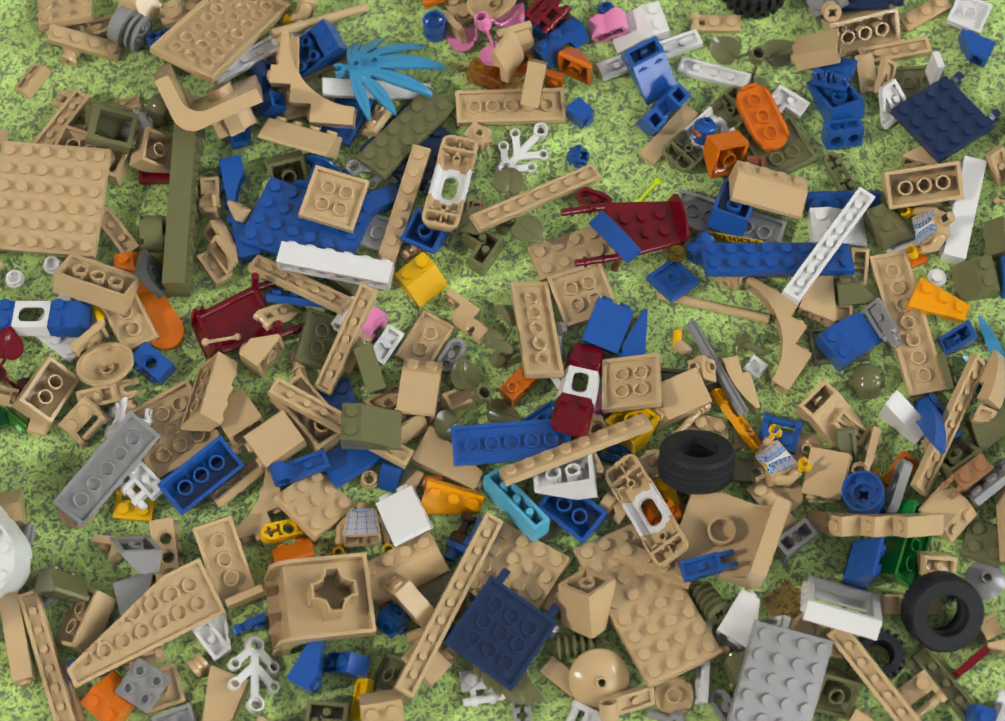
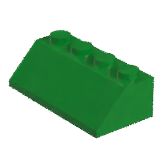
M902 500L895 514L920 513L918 509L922 505L916 500ZM885 536L883 542L886 545L885 553L878 562L881 564L879 576L884 580L909 587L912 582H915V579L921 576L918 571L917 551L928 552L932 536L912 538Z

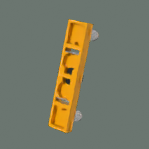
M722 388L713 389L710 392L713 397V402L710 403L711 409L718 404L727 416L728 424L737 430L746 443V446L742 447L737 455L742 458L749 451H757L761 441L743 416H738Z

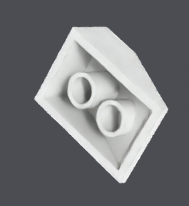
M659 1L641 5L626 13L629 32L623 36L612 38L617 54H622L655 35L659 41L668 39L670 29Z
M833 207L809 208L807 223L810 242L818 244L843 209ZM863 216L843 242L848 244L849 248L867 247Z
M592 454L533 476L534 492L538 494L575 500L598 497Z

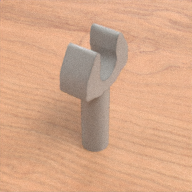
M557 322V336L561 357H565L562 337L568 331L563 322Z
M651 709L647 712V717L659 721H684L686 718L678 710H674L670 715Z

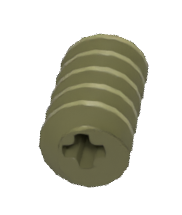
M710 582L698 583L689 589L688 594L711 624L716 625L725 618L729 611V605Z
M556 634V654L559 660H562L564 654H566L567 660L571 659L572 654H574L576 659L583 652L597 648V636L594 641L588 637L584 640L583 635L580 634L579 639L576 640L575 634H572L570 640H568L567 634H564L562 640H560L559 635Z

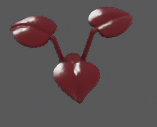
M8 326L0 331V359L3 358L0 363V383L8 382L14 388L20 389V394L30 378H21L17 385L8 379V372L3 367L6 359L14 361L24 351L22 339L12 326Z

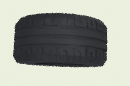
M704 430L678 431L666 437L660 445L658 473L669 487L680 492L699 495L719 492L726 488L734 478L736 452L732 444L719 434Z
M948 571L928 572L915 579V582H912L908 590L905 591L900 609L903 625L907 632L927 649L939 653L957 651L969 645L980 632L985 613L982 598L974 586L960 576ZM953 595L957 601V610L953 619L945 626L938 628L930 627L927 621V614L931 604L939 597Z

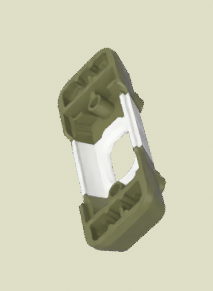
M729 87L704 112L663 146L662 155L681 173L690 171L704 159V145L695 143L691 136L694 122L697 119L703 117L711 118L720 127V133L735 131L744 123L735 103L737 93L741 87Z

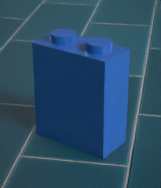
M598 297L580 342L600 347L603 351L616 356L634 311L630 310L631 307L626 304L620 303L618 305L613 303V299L609 297Z

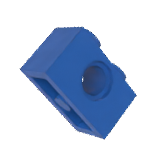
M146 341L133 354V368L139 373L143 371L147 374L146 378L152 384L157 382L162 386L177 370L174 363ZM151 363H156L153 368H148Z

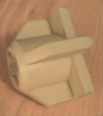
M219 191L206 192L199 200V211L208 219H221L222 203Z

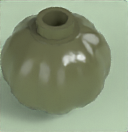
M160 93L154 94L149 100L145 101L147 119L148 117L153 119V125H169L170 123L165 122V119L174 122Z
M861 364L854 370L852 377H848L849 388H853L860 398L873 399L881 393V388H885L884 372L880 373L879 368L873 364Z

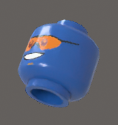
M709 117L697 119L691 132L695 143L704 145L706 136L716 134L717 125Z

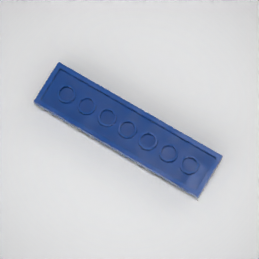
M813 242L764 244L701 243L699 249L705 277L794 276L817 244H813ZM841 244L819 276L855 274L856 269L848 244Z

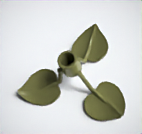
M729 36L711 37L710 51L713 58L724 65L732 64L734 58L740 59L749 56V61L754 65L752 78L749 83H756L768 89L764 78H755L759 64L764 59H768L769 64L774 67L787 65L791 60V54H793L792 45L795 42L773 39L766 42L763 47L756 46L752 51L748 50L746 53L738 55L740 45L736 39Z
M508 167L495 174L493 187L500 193L506 192V200L509 199V193L517 195L523 190L524 179L517 169ZM480 206L468 208L461 215L458 231L475 235L488 232L489 229L479 233L469 219L471 214L485 208ZM523 215L519 218V221L514 220L511 223L510 219L494 226L501 235H505L511 230L512 235L520 241L528 243L544 242L541 221L532 215Z
M498 304L495 307L497 315L504 322L508 323L510 327L505 337L500 332L489 329L485 338V348L496 350L488 360L493 367L500 369L506 361L510 363L513 359L521 356V352L510 357L513 348L507 339L513 327L516 326L514 311Z
M464 356L458 358L452 366L450 381L457 390L467 389L468 392L475 391L472 394L473 402L458 417L450 410H442L436 415L434 429L438 438L451 441L450 427L465 425L460 419L475 404L484 405L486 403V409L489 410L487 414L489 423L522 421L518 412L505 400L493 399L491 401V389L486 385L478 386L481 382V375L478 369Z

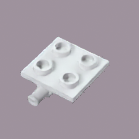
M123 397L109 408L108 416L110 420L109 425L105 429V436L108 437L126 416L127 397ZM146 408L144 419L142 420L152 426L153 409Z

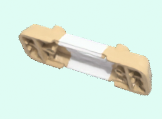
M447 135L442 139L428 196L422 212V221L428 228L452 232L458 227L478 152V143L474 139L456 135ZM447 178H454L459 182L456 196L451 200L441 196L443 184Z
M628 454L609 467L606 471L605 479L641 537L642 543L653 562L659 566H666L686 552L689 548L688 540L639 458L633 454ZM646 499H652L662 514L661 522L655 526L648 522L642 512L641 505Z

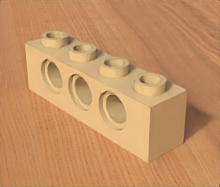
M173 517L149 521L151 538L162 550L159 573H155L156 581L161 576L185 565L184 560H181L180 553H183V545L181 541H178V534H181L179 522L176 523ZM167 536H170L171 541L167 544H163V539ZM169 555L174 556L172 562L165 563V559Z

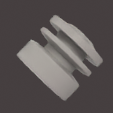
M120 6L109 22L107 38L118 45L124 44L125 48L138 53L147 43L145 36L152 32L153 20L141 13L136 15L134 10L126 6Z

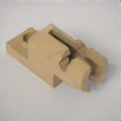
M450 288L446 292V300L450 307L456 309L451 315L453 325L465 333L466 336L472 333V340L481 344L485 340L490 328L480 320V309Z
M137 377L106 386L76 391L77 400L79 402L85 395L94 404L101 406L117 402L123 397L129 399L140 396L141 389L129 392L124 391L126 386L139 383Z

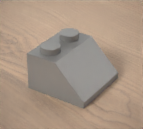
M149 535L110 537V542L139 574L151 575L152 573H159L162 550Z

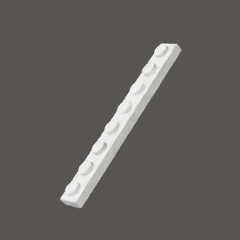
M861 187L858 188L781 294L798 305L874 201V195Z

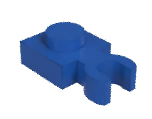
M263 612L245 620L243 623L232 626L236 637L248 631L254 630V632H259L265 629V625L269 624Z

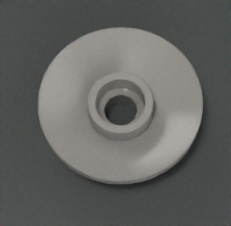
M974 562L966 571L965 580L974 586L982 599H993L1004 590L1005 576L1000 567L995 568L990 565ZM984 575H988L990 581H985Z

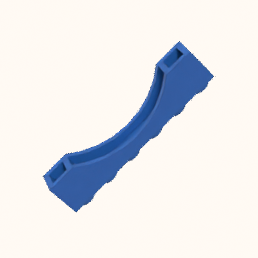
M241 155L219 159L220 166L217 167L219 178H223V183H220L222 193H226L227 199H223L225 209L230 212V215H227L228 224L233 227V232H230L234 243L236 242L238 259L242 265L251 263L258 254L262 256V251L239 242V237L245 225L243 222L234 219L227 205L228 200L238 202L241 187L246 179Z

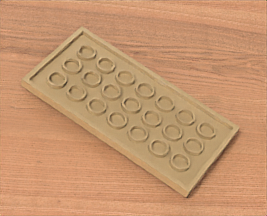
M202 0L150 46V53L213 84L284 16V13L291 9V3L286 0Z
M633 524L573 550V554L582 569L587 567L616 579L609 618L649 689L722 655V650L685 588L612 560L620 540L646 550Z

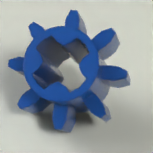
M582 145L569 147L567 153L568 164H574V168H581V166L587 165L586 162L589 160L587 148L582 149Z

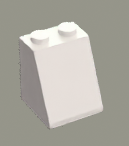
M407 484L402 485L396 489L397 493L391 496L387 493L379 497V502L375 503L395 547L434 528L412 485L409 487Z
M742 589L714 635L715 639L735 651L738 650L739 653L746 651L754 620H758L760 599L757 598V594L747 589L745 591Z

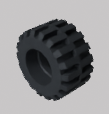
M882 628L880 629L877 641L861 636L858 640L867 652L872 645L882 646L888 651L890 656L889 664L879 667L889 680L896 677L904 668V663L907 660V656H905L907 651L906 648L902 647L904 644L902 639L898 641L896 633L892 635L890 634L891 630L886 629L882 631Z

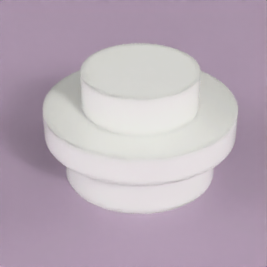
M49 256L44 260L43 268L48 274H54L62 264V261L56 256Z
M932 269L927 275V281L941 287L946 282V274L940 269Z
M11 270L7 273L5 281L10 288H19L23 285L25 277L22 272Z

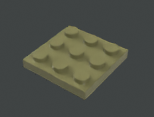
M791 114L783 117L788 127L789 135L785 145L777 151L767 152L761 150L755 145L750 134L744 135L749 141L748 151L751 156H765V167L774 171L791 174L816 162L818 159Z

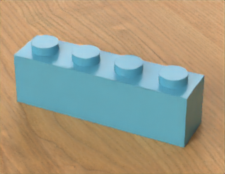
M498 467L483 477L482 491L534 543L548 533L550 518L515 483L505 486L499 475L498 469L500 468Z

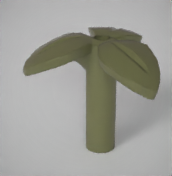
M745 329L742 330L735 339L733 356L737 355L738 349L741 347L763 356L765 349L751 343L752 337L746 333Z

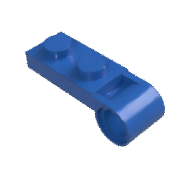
M321 449L287 463L285 461L275 462L268 469L274 485L282 487L331 469L324 449Z

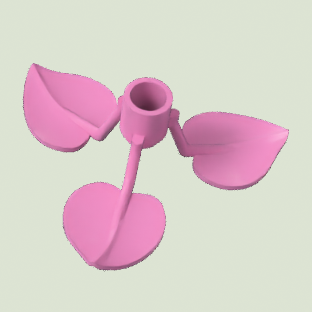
M524 3L514 5L509 12L497 18L496 21L492 16H488L486 11L477 12L474 15L475 29L472 27L464 28L467 41L462 44L451 33L446 34L448 43L454 50L466 52L474 47V41L478 40L479 30L486 33L491 46H486L481 50L480 60L485 65L493 66L492 51L499 42L494 44L489 33L492 23L499 28L503 26L507 28L523 23L525 20Z

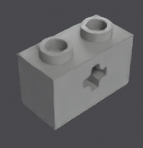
M805 517L780 536L775 552L784 562L812 542L818 532Z

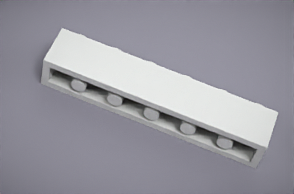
M964 156L962 162H960L964 198L949 200V204L952 207L947 212L953 213L955 221L950 224L951 236L938 251V254H941L940 261L957 265L966 260L986 168V160Z
M282 241L276 259L277 267L280 270L357 285L363 282L374 288L388 291L390 290L395 271L393 262L388 259L378 260L368 255L357 256L347 251L343 253L336 252L331 248L321 249L311 244L305 246L295 241Z

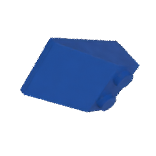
M812 81L806 82L808 90L824 121L853 117L864 118V99L850 83L846 92L812 85Z
M724 178L707 226L730 235L743 237L754 207L730 201L729 179Z
M858 311L819 334L815 344L836 370L841 372L884 340L879 338L871 323Z
M327 640L308 643L286 677L291 685L311 697L314 693L317 694L323 686L321 681L323 680Z

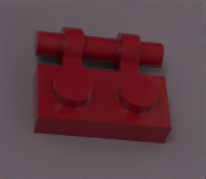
M537 0L524 15L537 27L543 22L546 26L542 29V32L547 35L556 28L561 19H565L568 16L567 13L571 10V7L567 4L563 8L559 7L562 0ZM555 11L557 14L551 20L547 17Z

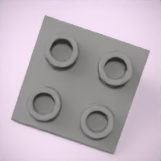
M138 657L114 693L149 714L172 678Z

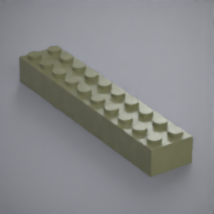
M175 122L173 128L162 284L169 297H191V291L195 290V280L192 277L193 273H196L194 256H197L198 253L195 239L199 237L196 222L200 221V212L197 211V206L201 199L198 191L201 189L200 172H203L201 156H204V145L202 144V139H205L206 132L205 128L197 131H187L180 128Z

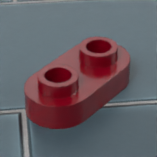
M583 187L577 192V202L581 206H585L587 203L591 205L612 203V198L609 195L589 187ZM587 196L589 200H584L583 197Z

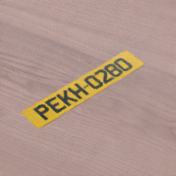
M692 228L693 235H696L699 230ZM706 231L716 240L733 243H763V240Z

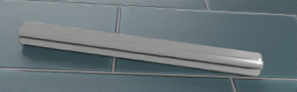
M695 320L689 321L686 327L702 355L715 360L716 378L738 416H745L749 410L697 322Z

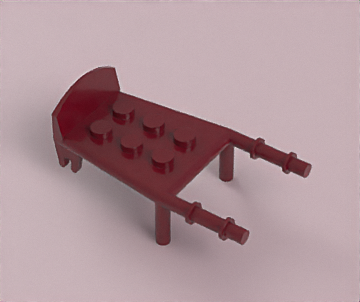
M673 194L668 201L612 202L593 205L587 203L585 206H569V208L560 209L561 216L570 215V217L576 214H592V212H601L603 210L642 250L637 256L668 248L669 252L673 251L674 248L680 250L690 236L686 211L678 194ZM616 252L609 255H604L603 253L600 256L588 258L583 256L582 259H575L574 266H584L586 268L588 265L600 263L605 265L607 262H613L611 271L616 272L623 259Z
M256 272L251 275V287L207 309L203 305L200 306L198 311L194 308L190 317L193 332L206 360H209L217 352L225 354L240 350L241 346L245 342L247 343L250 338L279 334L281 338L292 334L297 335V332L302 330L304 322L297 325L292 324L291 327L282 330V322L277 320L274 326L267 331L262 327L263 324L261 322H257L253 318L258 310L268 307L260 291L269 287L274 288L276 285L268 280L259 283V274ZM236 333L241 335L239 341L234 339L210 343L206 347L201 344L203 338L210 340L234 336Z

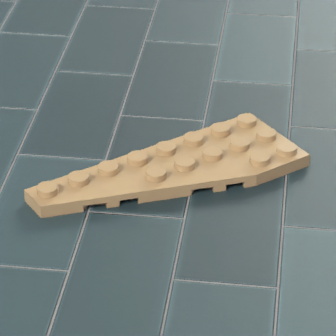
M200 558L161 576L66 669L75 688L226 612Z

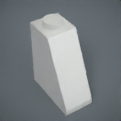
M896 391L885 403L878 417L914 445L919 441L922 443L927 437L916 423L921 418V415L899 391Z

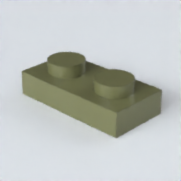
M943 352L937 354L946 389L950 394H953L959 379L952 370L955 367L952 357Z

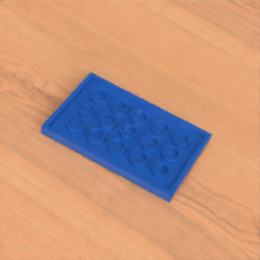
M270 177L239 237V242L276 257L278 256L282 241H295L305 246L311 244L317 248H331L336 252L343 253L347 251L355 255L373 216L360 211L353 234L299 218L298 214L307 190Z

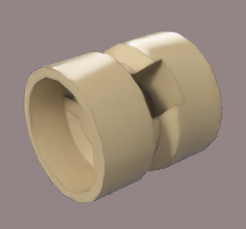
M610 490L598 506L605 510L608 515H611V520L621 525L628 515L612 490Z

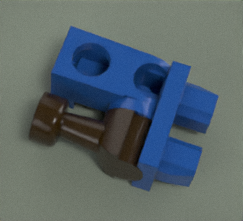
M463 511L460 517L461 525L458 530L452 531L449 539L446 541L445 560L455 563L458 554L463 556L482 517H479L471 535L467 534L470 525L475 524L477 517Z

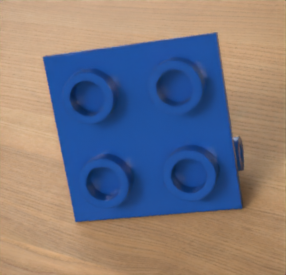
M841 57L840 63L813 69L812 76L814 78L811 84L846 92L858 60Z

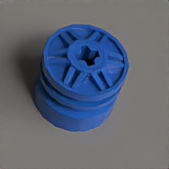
M865 470L856 471L848 475L844 480L841 492L845 507L849 513L881 514L885 508L886 495L883 483L877 475ZM862 496H864V497H867V496H868V500H865V499H862V500H861V497H862Z

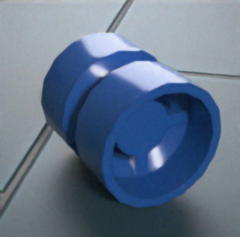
M436 10L427 12L422 19L424 36L429 42H440L447 34L445 16Z
M699 230L692 238L693 242H689L682 250L684 256L698 266L703 264L699 249L700 244L717 243L714 237L704 230Z

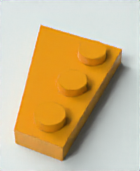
M921 277L917 281L905 309L910 311L914 309L921 311L922 314L928 315L930 313L938 315L942 319L962 323L971 305Z
M428 478L421 503L427 515L462 514L463 511L474 514L480 513L485 493Z

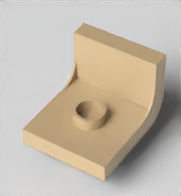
M168 62L157 67L154 82L174 122L180 128L187 131H197L213 124L219 139L226 136L232 137L239 134L249 126L257 123L251 107L263 102L262 87L256 74L232 85L230 81L219 83L206 91L207 96H195L183 88L171 63Z
M720 491L702 495L691 494L680 524V528L688 540L689 548L674 561L679 562L716 551L722 552L732 549L735 554L732 557L720 559L721 563L726 564L736 561L739 566L712 576L740 587L760 589L766 579L792 501L776 496L772 505L762 506Z
M366 552L287 559L275 562L268 567L264 577V586L268 587L270 592L266 596L272 657L289 655L292 648L305 643L374 636L377 632Z

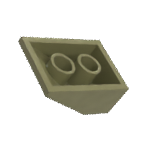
M342 403L341 449L401 450L402 412L366 404Z

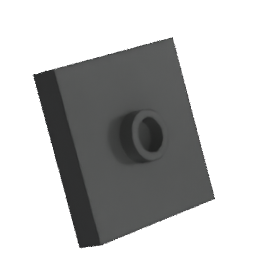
M143 249L139 253L133 274L160 299L165 293V288L162 284L163 266L146 249Z

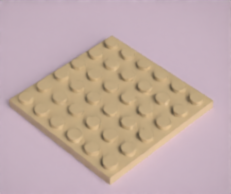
M2 140L0 153V250L69 256L70 253L85 258L96 259L112 150Z

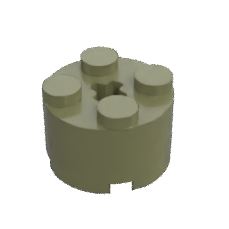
M139 216V236L142 242L140 249H146L149 253L164 252L166 216Z

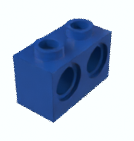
M859 117L824 121L821 140L826 150L861 146L865 128Z

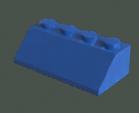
M219 435L159 482L157 486L179 514L183 516L245 465L221 435Z

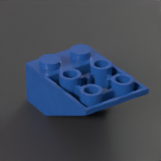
M322 19L299 38V73L302 78L337 63L347 55L348 48L333 23Z
M656 35L621 55V59L646 104L660 98L670 86L676 84L665 51Z
M884 537L852 542L841 583L864 590L868 585L872 584V581L880 573L881 564L878 562L883 557L886 545L883 544Z

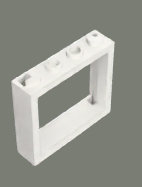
M808 575L807 581L803 580L800 590V611L803 612V620L877 641L883 622L879 594ZM815 598L829 601L849 608H853L856 610H860L866 612V615L841 607H837L834 605H830L827 603H823L820 601H816Z

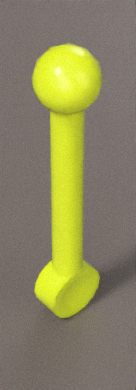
M655 178L654 183L634 202H641L656 185L661 183L660 178Z

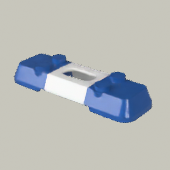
M60 298L54 301H11L9 299H2L0 301V331L8 326H12L19 336L80 337L90 328L92 307L84 301H64ZM23 308H43L45 311L44 317L40 321H20L18 315Z

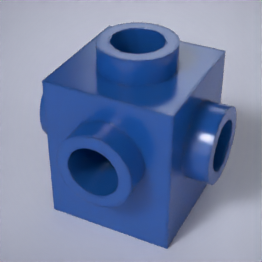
M392 602L380 611L375 623L379 629L392 639L397 635L401 636L407 630V623L410 617Z

